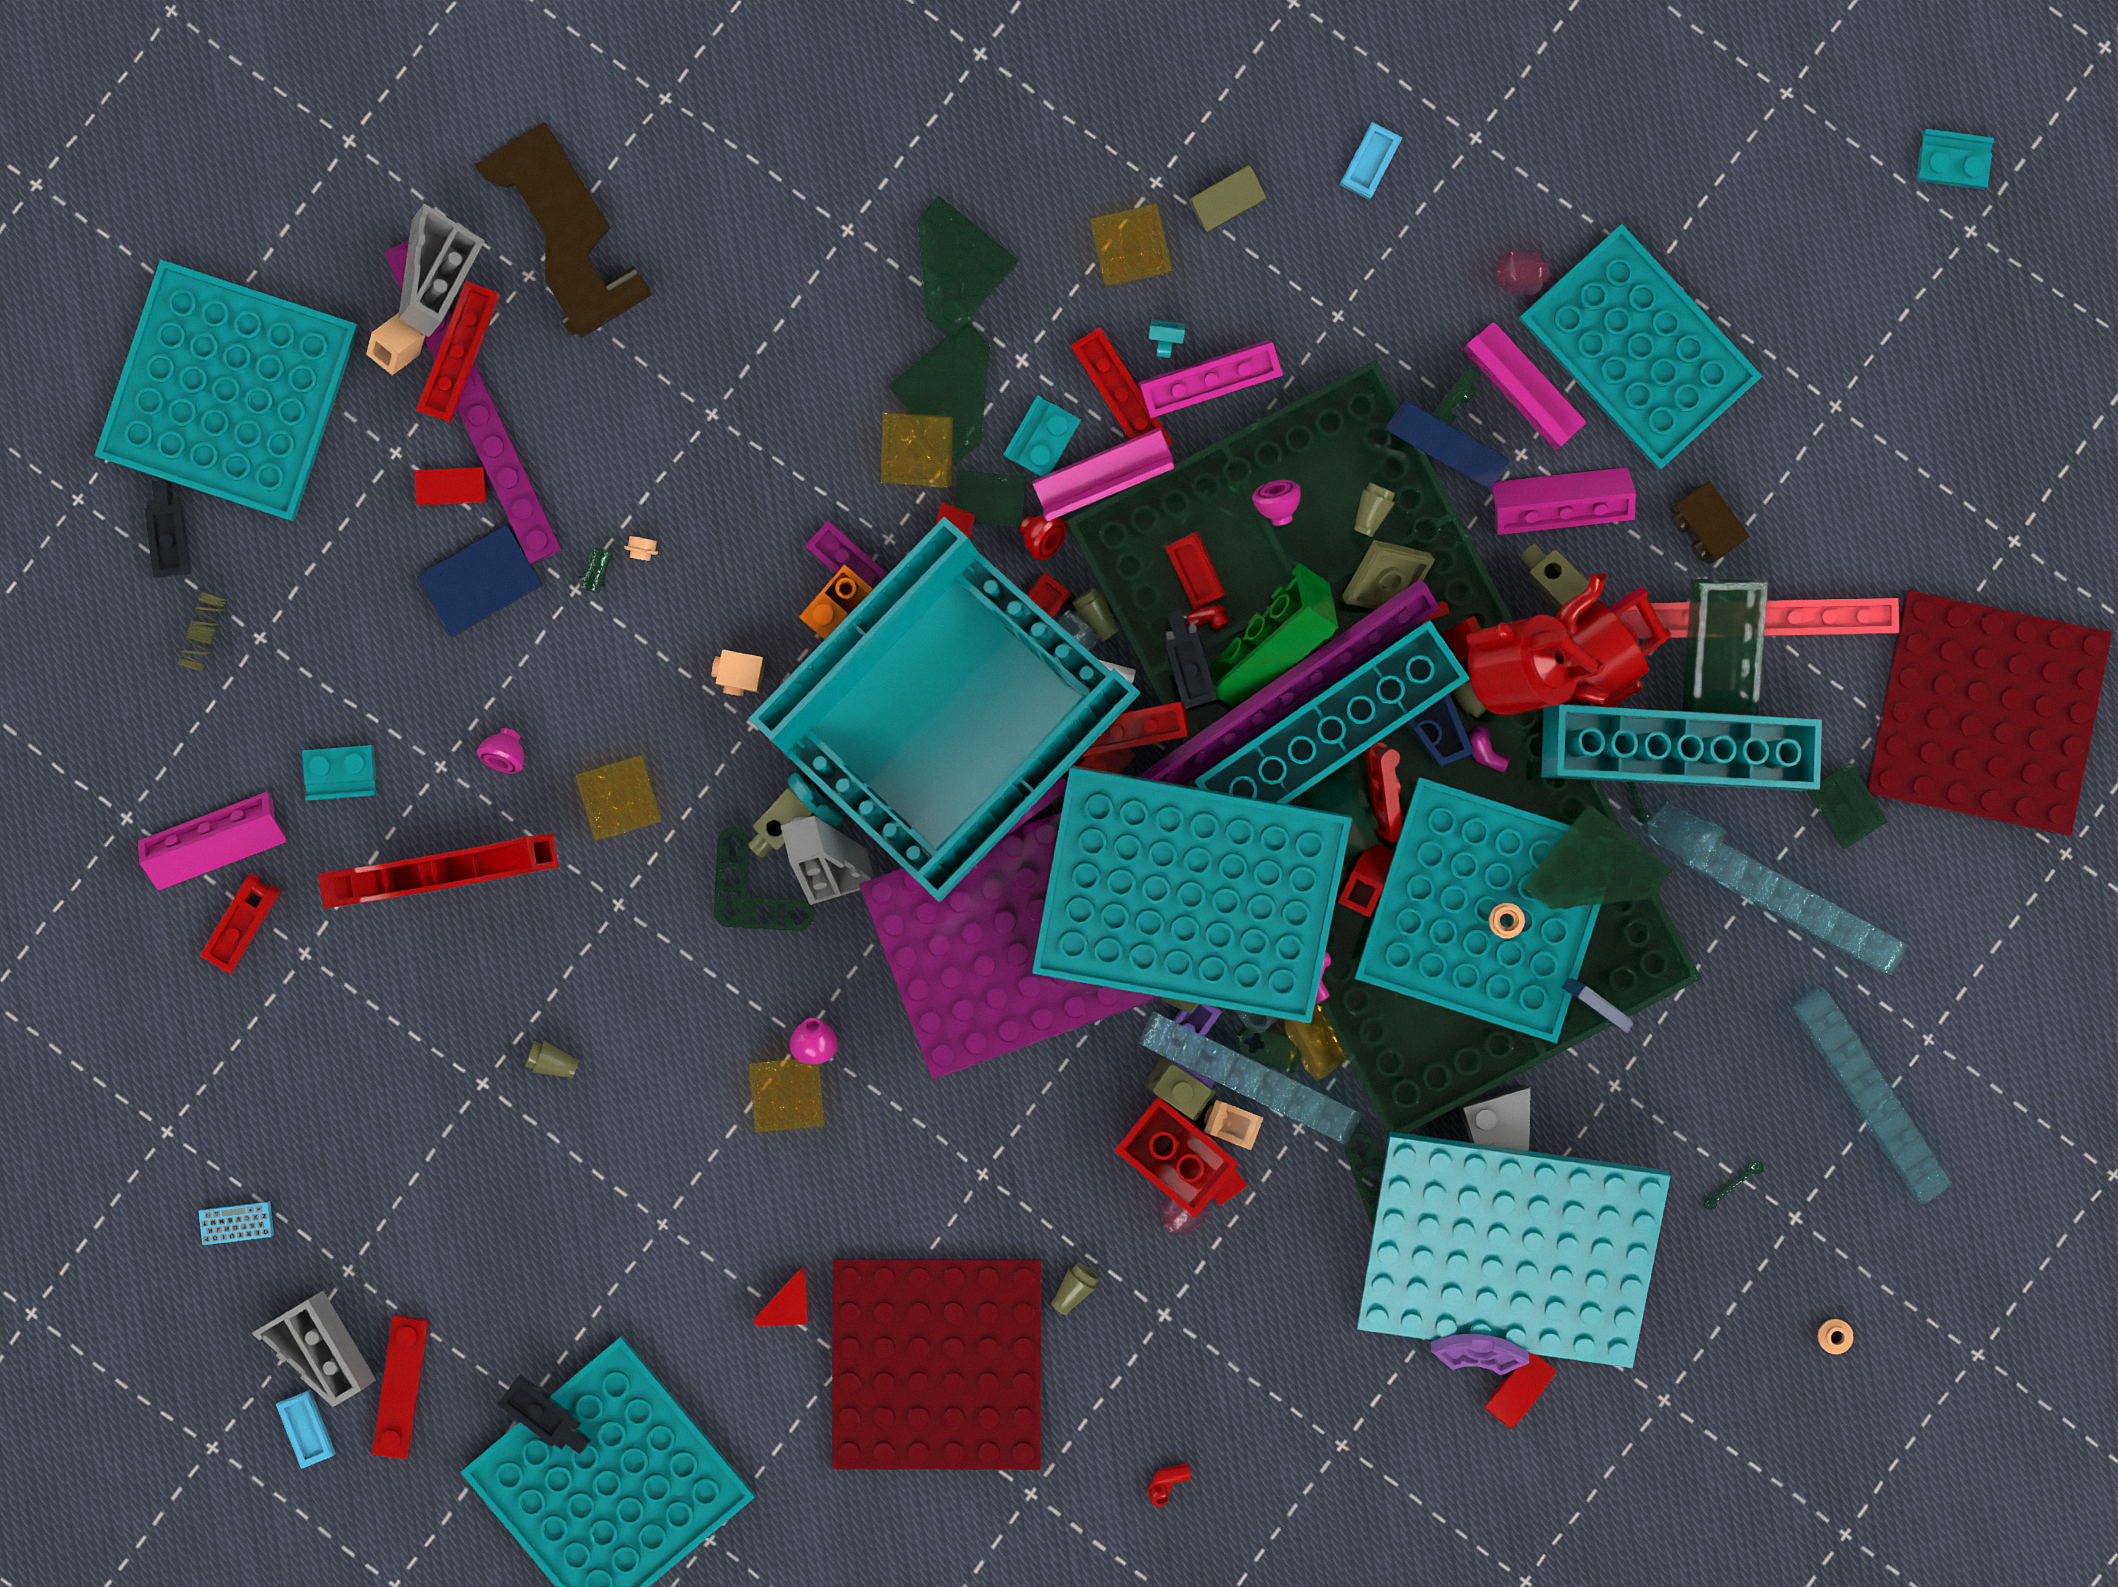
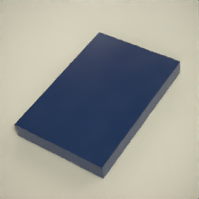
M508 525L503 526L417 576L452 637L543 586Z

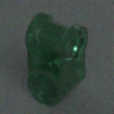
M1249 1026L1239 1031L1235 1044L1237 1050L1248 1058L1264 1062L1267 1066L1296 1074L1306 1041L1279 1032L1273 1033ZM1254 1033H1257L1256 1039L1261 1041V1045L1259 1048L1254 1047L1251 1052H1248L1249 1045L1244 1044L1246 1037L1252 1038Z

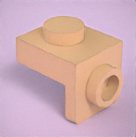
M1216 1100L1214 1106H1210L1206 1112L1204 1132L1252 1150L1263 1117Z

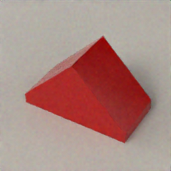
M803 1266L754 1318L752 1322L757 1327L805 1325L808 1323L807 1270Z

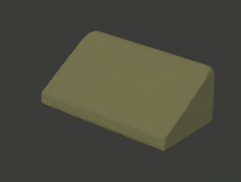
M1248 165L1193 196L1189 204L1207 233L1264 201L1266 196L1251 165Z

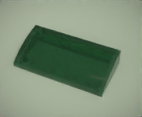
M1691 579L1682 712L1758 716L1767 582L1734 579Z

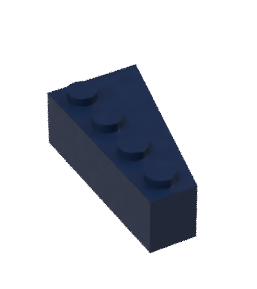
M1422 623L1417 624L1411 629H1409L1407 632H1405L1397 639L1389 643L1387 646L1379 650L1377 653L1369 657L1367 660L1362 662V664L1364 665L1365 663L1376 657L1378 654H1380L1381 652H1383L1384 650L1398 642L1400 639H1402L1403 637H1405L1406 635L1420 627ZM1450 693L1406 722L1437 767L1474 753Z

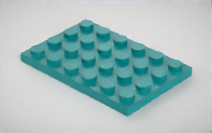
M1623 224L1614 230L1519 317L1521 323L1658 471L1762 377L1755 367Z

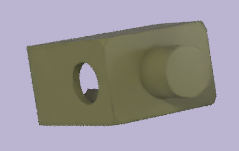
M1534 543L1520 556L1531 569L1528 578L1529 584L1556 615L1562 605L1583 592L1589 583L1557 550L1552 551L1547 556ZM1554 574L1558 578L1549 579L1546 577V575Z
M789 787L753 825L758 834L748 845L755 854L764 858L772 848L778 851L785 847L782 830L778 822L784 825L797 817L816 815L797 798Z
M1163 1055L1143 1083L1154 1094L1189 1118L1197 1121L1217 1093V1091L1208 1087Z

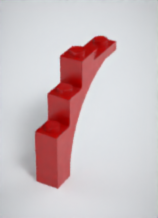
M553 833L413 859L318 874L323 907L327 909L506 879L558 868L559 863Z

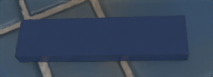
M1408 399L1404 400L1386 425L1390 433L1489 489L1510 463V460L1505 455Z

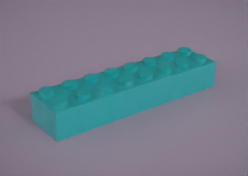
M1429 620L1202 774L1194 782L1201 789L1287 804L1470 678Z
M1559 704L1543 709L1541 777L1791 791L1819 790L1822 720Z

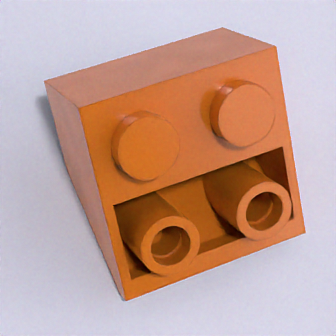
M844 564L799 618L825 640L874 589Z

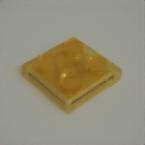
M1157 204L1090 219L1105 288L1172 273L1173 270Z
M896 412L883 413L881 482L946 488L951 486L953 417Z
M643 755L575 775L595 842L663 822Z
M1319 1003L1314 1006L1311 1023L1284 1019L1288 1037L1292 1042H1296L1302 1053L1301 1060L1304 1068L1313 1075L1316 1081L1328 1076L1347 1059Z
M797 1059L749 1063L755 1133L825 1126L820 1064H805Z

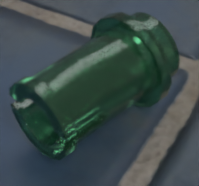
M591 548V554L584 575L579 576L581 581L580 588L597 594L600 593L601 588H605L606 584L603 581L610 560L613 557L612 553L599 548Z

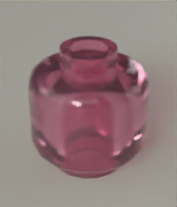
M1510 250L1505 253L1503 259L1497 262L1498 287H1503L1505 293L1511 296L1535 295L1541 290L1543 282H1548L1549 264L1547 261L1542 260L1540 253L1536 250Z
M1167 1195L1159 1205V1213L1164 1219L1162 1221L1163 1226L1175 1235H1178L1180 1232L1193 1234L1211 1211L1208 1202L1198 1216L1193 1218Z

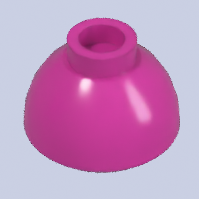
M1290 480L1272 481L1257 488L1252 495V500L1257 510L1263 516L1270 518L1273 525H1285L1293 520L1292 514L1299 505L1301 497L1300 486Z
M502 728L499 734L486 738L476 751L482 763L502 773L514 774L520 772L524 765V752L519 743L521 736L508 728Z
M808 1018L794 1029L789 1047L791 1054L798 1061L805 1064H820L828 1061L835 1055L838 1049V1040L830 1025L818 1018Z

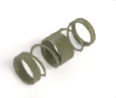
M201 591L200 596H198L199 601L220 609L194 608L196 612L215 623L190 621L191 623L186 633L188 636L185 639L205 652L182 650L180 653L192 661L178 658L177 664L202 672L205 665L184 653L209 654L207 649L190 639L213 644L216 630L205 625L217 626L219 623L198 609L223 611L226 599Z

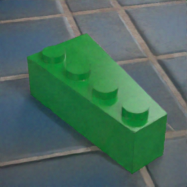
M1301 563L1292 571L1295 578L1286 588L1280 585L1271 595L1275 601L1263 615L1257 612L1252 617L1245 636L1242 639L1235 637L1211 665L1220 699L1233 708H1236L1285 674L1298 662L1305 660L1314 648L1322 641L1329 639L1335 630L1339 628L1330 583Z

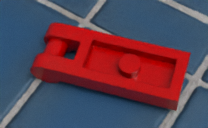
M1379 740L1365 750L1376 833L1393 843L1398 841L1405 819L1404 813L1400 808L1398 796L1401 792V785L1395 773V767L1400 761V756L1396 750L1387 747L1385 743Z
M250 873L200 954V957L229 974L233 973L271 908L280 898L282 890L274 885L267 886L261 882V877ZM253 893L262 898L257 907L248 902Z

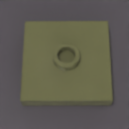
M1374 540L1342 597L1347 604L1376 610L1419 579L1423 581L1435 559L1429 552Z

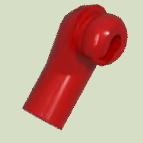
M1221 605L1198 608L1187 614L1190 625L1197 624L1198 628L1211 622L1212 627L1219 630L1227 626L1230 621L1226 615L1227 610Z
M1188 1463L1156 1471L1147 1489V1496L1154 1506L1161 1507L1167 1504L1169 1500L1168 1495L1175 1483L1191 1480Z

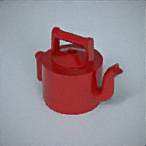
M1591 573L1586 589L1562 605L1556 615V619L1564 625L1577 644L1596 660L1604 663V670L1599 675L1578 680L1577 686H1595L1608 690L1609 695L1605 699V703L1603 705L1586 701L1581 703L1584 706L1614 708L1635 692L1642 690V684L1639 679L1649 672L1645 657L1667 641L1671 633L1661 623L1647 598L1648 592L1645 588H1638L1612 606L1607 607L1597 600L1603 591L1607 574L1600 573L1595 576ZM1634 605L1638 608L1653 635L1641 645L1638 635L1631 624L1619 617L1620 614Z
M1543 614L1509 623L1502 622L1497 624V626L1470 632L1466 636V642L1471 645L1468 654L1470 683L1481 704L1494 714L1509 716L1559 704L1572 705L1582 701L1603 705L1609 695L1608 690L1587 685L1577 686L1578 680L1599 675L1604 670V663L1596 660L1577 644L1564 625L1552 616Z

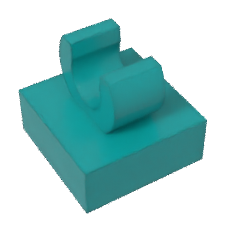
M1151 319L1149 339L1159 340L1157 356L1170 358L1172 342L1183 344L1185 324Z

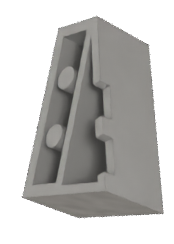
M426 204L421 206L411 223L398 319L430 337L442 322L485 240Z
M816 816L797 817L789 823L780 826L790 864L810 905L859 891V883L875 878L867 849Z
M1523 1085L1459 1105L1470 1143L1529 1151L1530 1087Z
M324 1291L251 1333L259 1341L261 1339L274 1349L277 1352L276 1356L282 1362L287 1361L302 1375L300 1378L332 1407L376 1381Z

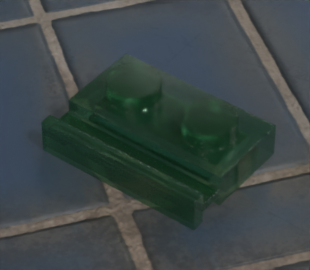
M1468 366L1433 414L1452 425L1457 418L1452 412L1460 402L1466 406L1478 389L1473 385L1480 374Z
M958 470L954 506L976 514L974 523L1020 528L1023 519L1027 477Z
M1851 763L1846 764L1843 768L1822 779L1819 790L1806 791L1842 849L1848 848L1888 822Z

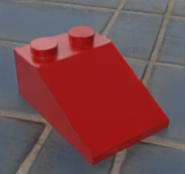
M1159 1096L1114 1150L1193 1218L1198 1216L1240 1164L1187 1116Z

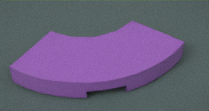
M1459 1334L1443 1337L1431 1342V1352L1452 1370L1461 1367L1478 1366L1491 1369L1499 1375H1503L1529 1363V1353L1510 1341L1494 1336Z

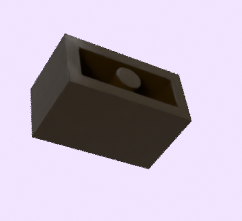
M1710 481L1705 482L1669 508L1673 513L1670 518L1675 527L1681 533L1686 531L1694 542L1691 544L1694 553L1700 560H1707L1709 564L1716 562L1750 537Z

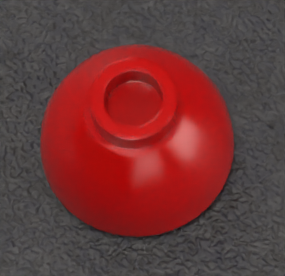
M1044 515L1037 517L1028 516L1025 518L1020 526V532L1024 535V544L1029 554L1037 561H1043L1052 557L1065 540V521L1059 517L1046 521Z

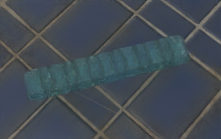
M1701 831L1697 832L1681 861L1693 870L1887 976H1893L1908 948L1907 944Z
M1819 986L1791 1004L1796 1017L1916 1201L1921 1206H1924L1952 1188V1183L1830 994L1822 986Z
M1154 1011L1138 1041V1044L1345 1145L1348 1144L1362 1116V1113Z

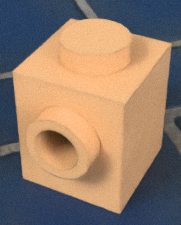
M399 313L372 332L366 355L391 375H394L420 355L425 338L423 333L399 320Z
M722 650L721 657L715 656L712 677H717V685L724 686L723 693L741 697L744 696V691L760 693L766 659L759 656Z

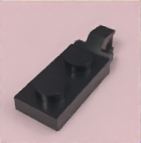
M152 481L154 500H147L145 517L153 577L162 578L191 574L183 506L181 505L180 497H173L171 481Z
M1178 609L1167 613L1172 631L1166 632L1167 641H1165V645L1184 709L1220 699L1202 634L1197 624L1190 625L1185 609Z
M521 1374L498 1402V1406L552 1447L555 1445L562 1450L567 1444L578 1454H581L591 1442V1439L578 1429L582 1423L575 1418L576 1416Z

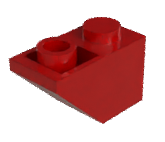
M1370 840L1353 869L1338 903L1373 918L1385 886L1394 850Z

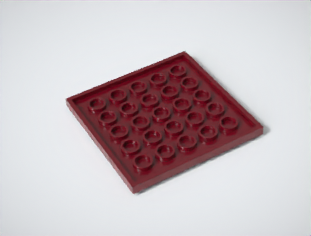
M1911 590L1905 591L1899 621V633L1896 636L1865 794L2072 836L2113 632Z
M833 1259L832 1469L1041 1470V1259Z

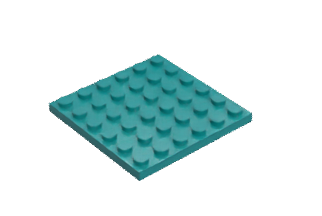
M160 259L94 456L294 522L360 326L356 323Z
M1418 777L1388 869L1385 886L1379 898L1354 978L1557 1043L1572 997L1561 987L1568 978L1575 980L1578 978L1621 842ZM1501 903H1512L1522 910L1525 923L1518 935L1512 938H1502L1493 933L1489 926V915L1495 906ZM1507 913L1503 914L1500 918L1501 925L1509 927L1512 924V917Z
M620 1336L550 1396L576 1416L575 1418L582 1423L578 1429L591 1439V1442L581 1454H578L567 1444L562 1450L555 1445L553 1447L519 1422L460 1472L555 1587H650L756 1496L623 1336Z

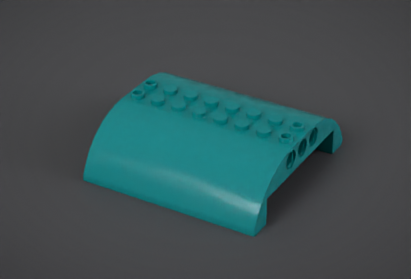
M943 517L749 717V720L937 901L941 902L1141 693L1115 669L1110 671L987 561L976 550L969 538L947 518Z

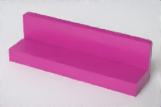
M1491 323L1463 348L1467 356L1555 451L1585 425L1586 421L1496 323Z
M1265 340L1138 381L1137 384L1142 392L1149 417L1153 418L1283 376L1273 342Z
M1157 428L1033 480V486L1042 504L1044 518L1046 521H1049L1174 469V458L1161 428Z
M1625 467L1498 481L1491 487L1495 502V528L1497 535L1635 520L1636 491L1629 470Z
M265 792L138 840L139 864L156 889L162 890L286 842V835L275 819L273 800L269 793Z

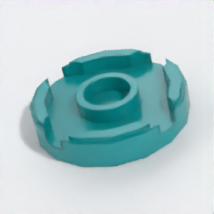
M797 769L787 778L793 793L818 818L835 827L844 821L847 813L801 769Z

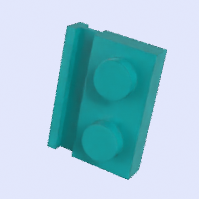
M1932 129L1922 131L1923 138L1919 152L1916 181L1985 190L1988 187L1992 158L1991 148L1994 138Z
M1037 395L1003 456L1040 478L1048 475L1055 468L1078 428L1081 419Z
M373 745L302 750L306 801L377 796Z

